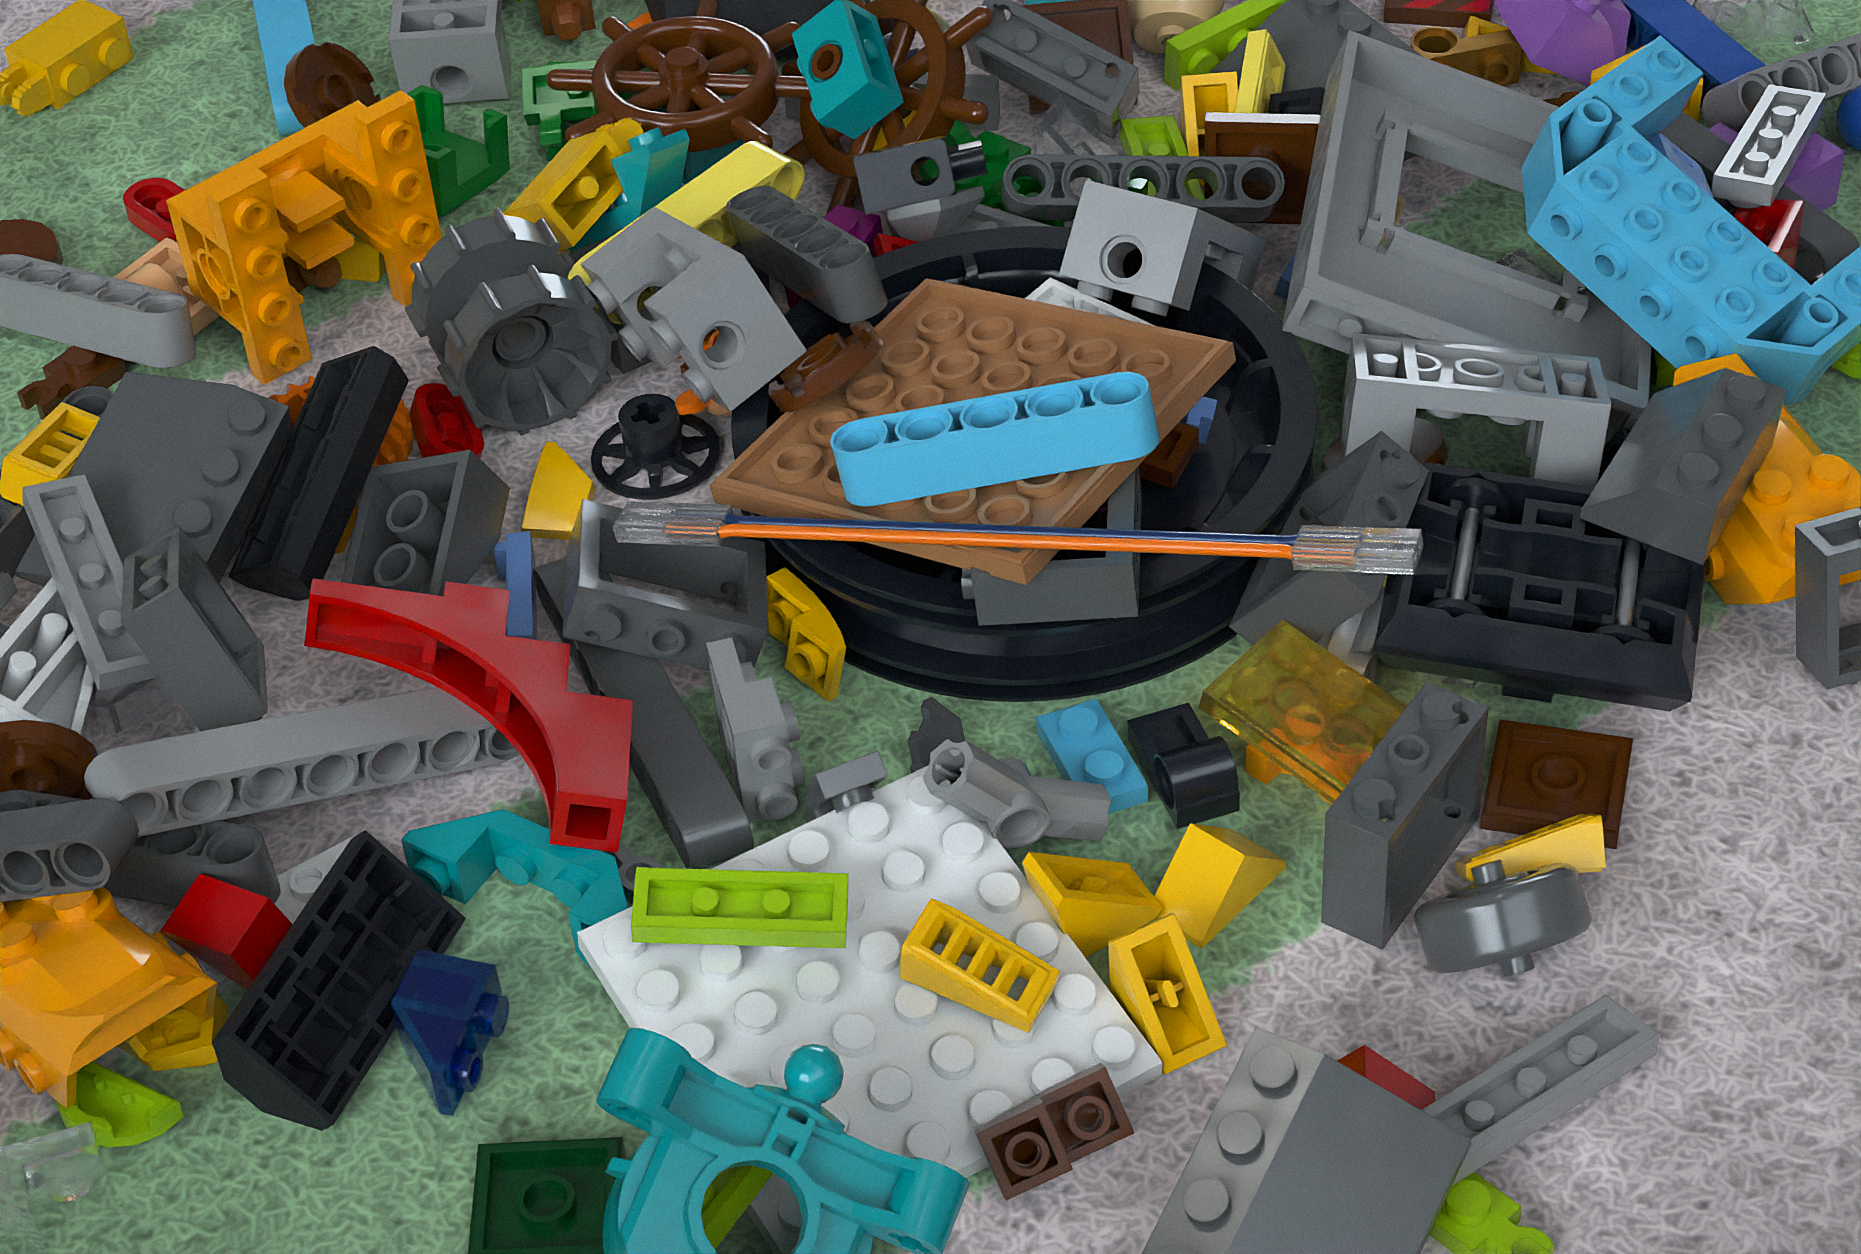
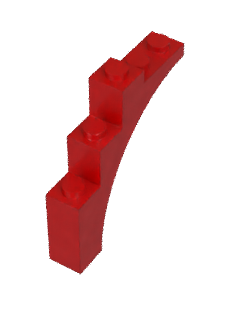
M312 579L304 646L341 652L378 662L424 680L456 697L498 729L521 754L532 771L546 805L549 819V844L618 853L628 796L633 700L568 692L570 644L505 635L510 590L446 581L444 596Z

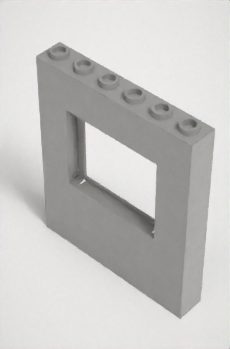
M1348 30L1327 76L1282 331L1291 332L1296 336L1347 354L1350 351L1352 333L1599 358L1612 404L1605 444L1621 427L1628 430L1633 428L1647 406L1649 399L1652 346L1565 267L1562 286L1394 226L1405 151L1524 194L1522 166L1549 115L1559 107ZM1384 232L1393 235L1388 246L1382 247L1378 245ZM1559 297H1565V308L1556 310L1554 306Z

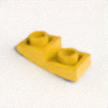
M784 567L768 575L766 579L768 632L788 647L784 668L829 702L838 696L846 645L836 621L826 606L812 590Z

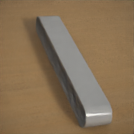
M438 687L115 747L102 752L92 760L86 769L84 780L93 799H110L120 803L131 812L137 821L138 837L214 822L216 820L219 821L500 764L521 754L482 715L456 697Z

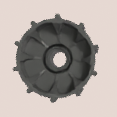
M496 208L493 210L492 216L472 220L455 229L452 225H446L444 228L446 235L431 247L420 263L413 262L410 265L415 278L412 285V304L405 307V312L420 337L428 336L429 344L441 363L437 369L453 397L461 395V401L478 429L482 428L485 424H489L501 429L518 430L522 436L528 434L530 429L549 425L566 416L569 419L576 418L577 414L575 411L592 396L599 385L611 381V376L607 372L611 359V342L617 340L619 334L607 315L600 308H595L596 301L582 278L576 275L571 280L567 279L569 272L574 266V262L566 251L560 252V243L543 218L533 223L520 217L505 216L500 208Z

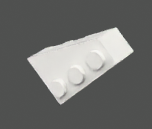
M52 577L0 638V722L25 719L52 722L74 730L81 735L94 678Z

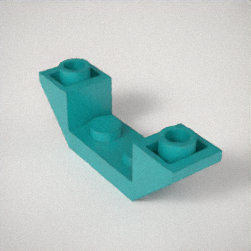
M657 127L628 140L632 151L611 160L624 193L620 194L613 202L615 209L612 210L609 206L575 246L567 249L573 252L616 234L681 188L690 141L686 129L663 137L660 128Z
M504 809L409 830L401 839L408 868L440 896H447L465 905L496 869L505 878L517 885H526L529 882L554 893L563 904L571 908L568 914L575 950L588 966H590L579 949L577 932L628 909L615 856L600 850L549 844V828Z

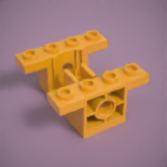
M402 90L369 107L357 100L166 200L191 293L241 332L251 373L264 385L287 372L295 370L298 366L312 359L300 310V304L304 303L303 295L288 283L283 262L284 258L287 256L291 257L306 270L317 266L355 245L353 235L342 228L346 226L383 254L392 297L406 307L412 303V285L415 278L410 265L413 262L420 263L431 247L442 238L415 101Z

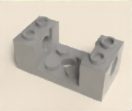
M393 0L388 42L400 90L407 94L420 85H424L440 91L443 95V103L509 99L511 60L501 17L502 0Z
M1085 180L1059 274L1079 281L1077 290L1082 294L1111 302L1114 291L1133 295L1132 308L1166 317L1169 306L1189 311L1203 262L1224 272L1252 291L1266 239L1195 207ZM1139 248L1142 254L1141 267L1134 276L1126 278L1123 272V261L1130 251Z
M656 207L650 209L580 264L592 280L586 287L592 294L598 307L607 315L614 312L624 326L618 334L631 354L638 360L646 356L663 368L681 355L689 367L682 374V377L692 392L703 403L712 399L731 412L807 351L744 255ZM653 286V296L644 302L646 306L644 309L638 310L637 300L644 289ZM713 329H719L716 343L711 348L703 350L705 336Z
M1352 333L1339 420L1342 458H1344L1380 431H1383L1400 447L1410 453L1417 408L1426 409L1429 414L1446 419L1460 418L1464 413L1486 415L1493 421L1505 425H1521L1525 423L1522 446L1524 456L1531 457L1529 478L1596 487L1612 404L1599 358Z

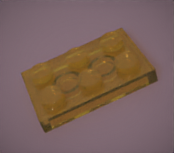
M1281 620L1203 690L1198 708L1333 804L1407 706L1293 626Z

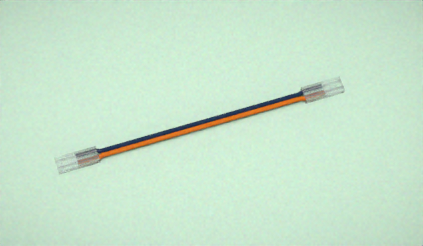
M635 501L627 502L612 527L617 543L721 547L725 538L753 537L1268 557L1292 560L1294 570L1414 574L1424 546L1421 529L1301 525L1298 534L1262 535L739 516L733 514L731 505Z

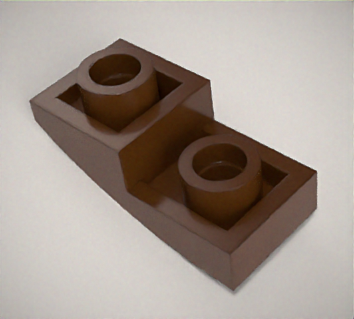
M1099 1063L1011 1108L977 1129L975 1134L1002 1195L1007 1201L1073 1170L1072 1162L1134 1134V1131L1106 1067Z

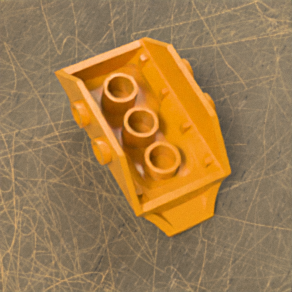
M1737 353L1680 366L1674 372L1673 386L1723 368L1756 378L1758 376ZM1784 404L1771 450L1758 472L1754 475L1751 484L1705 561L1704 581L1710 582L1724 604H1770L1796 597L1795 525L1861 507V475L1841 457L1824 454ZM1861 570L1840 575L1839 586L1860 581Z
M104 887L90 891L0 902V1064L7 1071L17 1068L21 1078L35 1095L46 1091L64 1108L68 1109L76 1104L77 1072L85 1065L179 1006H183L203 1022L213 1017L217 982L202 971L199 964L189 953L185 952L182 955L175 953L161 933L156 931L150 935L122 915L110 892Z

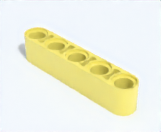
M749 141L654 207L731 248L739 240L726 209L727 202L737 194L759 186L773 187L795 201L802 190L805 172L802 164L758 141ZM636 220L581 257L572 267L567 279L571 280L574 276L579 275L585 285H589L592 280L580 264ZM653 286L644 289L637 300L638 310L644 309L646 307L644 302L653 296ZM614 312L607 315L612 323L621 324Z

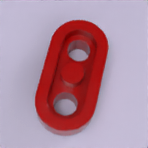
M148 178L134 183L123 195L128 220L158 242H161L166 237L177 242L166 200L185 190L165 178Z
M424 384L418 387L414 393L409 414L421 456L425 458L471 450L481 459L485 445L481 429L476 428L461 401V395L453 397L446 384Z

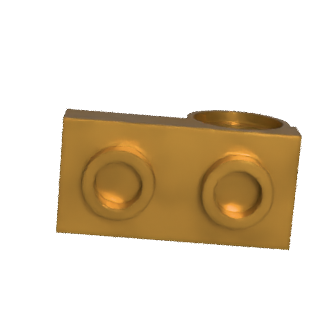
M1433 26L1422 28L1411 37L1410 47L1427 59L1501 86L1519 83L1521 46L1510 29L1460 39L1450 29Z

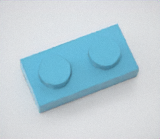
M1097 698L1036 717L1037 734L1063 780L1103 784L1111 799L1109 814L1148 802V785Z

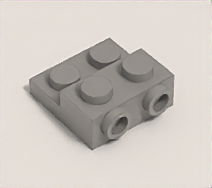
M732 637L706 643L718 731L737 797L749 823L766 819L781 820L793 813H797L798 801L794 788L805 786V778L797 747H789V742L800 740L792 701L780 703L772 677L756 680L752 662H739Z

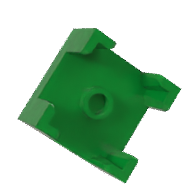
M420 85L407 93L415 101L437 215L443 217L499 180L510 170L507 115L492 109L483 111L485 144L445 130L443 95L440 91Z

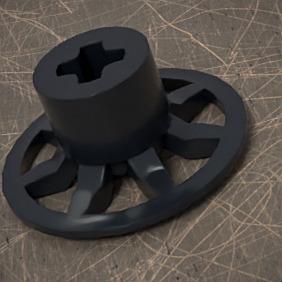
M643 394L630 399L621 407L618 414L619 422L611 426L600 436L592 449L591 455L592 471L604 488L626 498L655 500L684 493L704 481L719 461L720 444L715 430L706 421L692 414L679 415L675 401L670 397L662 394ZM683 425L690 426L699 431L703 436L682 435ZM620 433L622 434L623 443L608 445L614 437ZM709 448L708 456L700 467L682 453L692 454ZM603 456L625 459L623 464L611 475L602 466ZM668 465L677 473L688 476L678 483L662 486L663 467ZM640 468L647 469L650 488L630 487L621 483L637 475Z

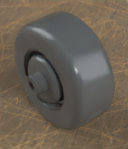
M1501 859L1470 868L1475 884L1429 900L1420 905L1414 914L1415 925L1425 957L1432 970L1438 973H1455L1500 963L1504 977L1534 969L1530 953L1560 944L1582 934L1589 928L1592 921L1578 872L1572 865L1555 863L1528 871L1505 874Z

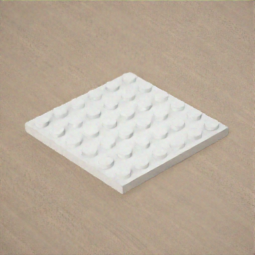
M929 765L873 791L875 798L871 801L858 803L839 813L833 810L712 868L717 870L849 873L846 948L632 942L631 920L633 906L577 932L580 951L630 1028H642L666 1036L684 1047L691 1054L692 1058L717 1075L745 1088L758 1084L787 1089L784 1081V1068L790 1054L802 1045L818 1044L827 1046L838 1055L843 1067L844 1076L842 1086L835 1097L822 1103L821 1106L835 1115L845 1125L843 1131L847 1135L875 1148L908 1158L917 1157L935 1161L955 1170L965 1178L990 1166L975 1131L1038 1093L1099 1063L1106 1067L1119 1098L1160 1077L1162 1073L1163 1062L1069 935L1062 933L1028 884L1026 877L998 839H993L986 823L977 821L930 794L923 778ZM931 898L963 912L1060 971V979L1030 1033L900 978L902 946ZM937 943L933 952L940 955L945 945ZM963 953L957 966L966 971L973 957ZM991 965L982 981L992 986L1001 969ZM1017 976L1007 996L1018 1001L1029 981ZM773 1173L747 1207L746 1211L773 1254H790L798 1242L802 1224L799 1202L788 1183Z

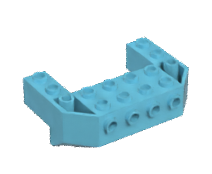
M1660 35L1549 115L1522 166L1527 234L1676 369L1683 365L1737 353L1761 381L1787 390L1784 405L1799 403L1809 395L1826 369L1861 341V246L1810 285L1647 141L1652 135L1659 133L1678 119L1704 74Z

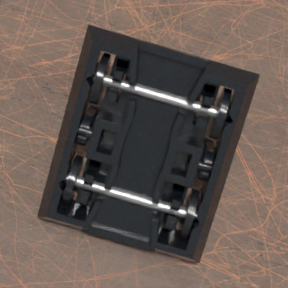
M1427 462L1422 463L1429 472L1388 570L1373 652L1388 667L1501 685V695L1548 703L1552 702L1554 694H1562L1670 712L1691 702L1705 562L1703 565L1580 519L1581 509L1595 487Z

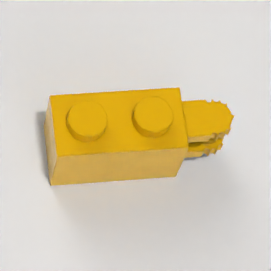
M77 0L4 48L9 67L1 71L0 105L8 106V104H11V107L17 111L16 113L24 117H30L31 114L34 115L35 111L39 112L48 105L59 109L134 59L124 17L89 1Z
M631 117L618 120L614 125L613 123L605 124L596 129L595 132L569 140L503 214L505 216L520 217L533 223L543 218L559 241V250L574 247L624 191L611 160L632 151L628 140L643 134L641 123L632 120Z

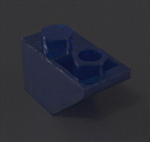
M417 950L391 1001V1006L401 1045L439 1113L453 1116L464 1092H473L479 1083L483 1069V1053L490 1038L500 1037L505 1029L509 1015V1000L507 996L502 995L496 965Z

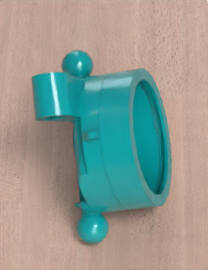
M630 1028L626 1031L596 1099L597 1104L609 1114L650 1133L627 1160L612 1157L605 1170V1173L616 1177L608 1196L604 1213V1254H718L704 1232L701 1210L705 1191L714 1178L729 1168L746 1165L771 1170L788 1183L798 1199L802 1224L798 1242L790 1254H870L873 1236L914 1254H943L970 1183L960 1173L935 1161L917 1157L908 1158L875 1148L847 1135L843 1131L845 1125L835 1115L821 1106L822 1103L835 1097L842 1086L844 1076L843 1067L838 1055L824 1045H802L790 1054L784 1068V1081L787 1089L758 1084L745 1088L717 1075L692 1058L691 1054L684 1047L666 1036L642 1028Z

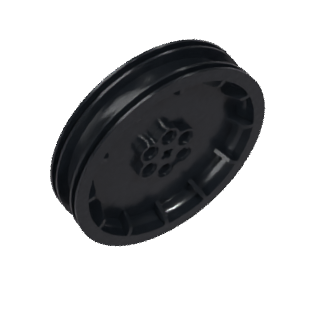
M1023 226L982 229L929 239L873 258L888 303L881 312L863 321L870 322L874 328L926 278L1024 299L1050 277L1077 289L1079 281L1059 274L1072 228ZM1139 248L1130 251L1123 261V272L1126 278L1134 276L1141 267L1142 254ZM1205 262L1201 266L1189 311L1169 306L1166 317L1132 308L1134 296L1118 291L1113 292L1111 302L1101 300L1158 327L1233 342L1236 361L1203 396L1217 400L1213 422L1206 443H1199L1174 488L1171 489L1140 478L1142 490L1141 530L1275 535L1292 513L1305 485L1314 479L1313 457L1317 426L1316 392L1305 355L1292 333L1282 331L1283 321L1257 295L1229 275ZM802 299L784 315L806 349L829 334L833 335L838 332L842 339L854 334L850 329L851 323L837 321L806 299ZM783 371L732 410L731 436L735 460L785 413L779 410L768 392L771 382L777 381L779 385L784 383L779 376ZM1108 509L1102 513L1096 511L1081 528L1107 529ZM741 510L742 516H763ZM745 537L765 542L766 579L768 575L785 567L812 590L826 606L842 633L846 645L844 658L846 663L874 676L913 689L963 699L998 702L1052 701L1097 695L1152 680L1202 658L1238 635L1229 625L1260 558L1140 553L1138 617L979 626L975 599L963 598L961 586L962 568L865 542ZM1060 549L1050 561L1106 557V551Z

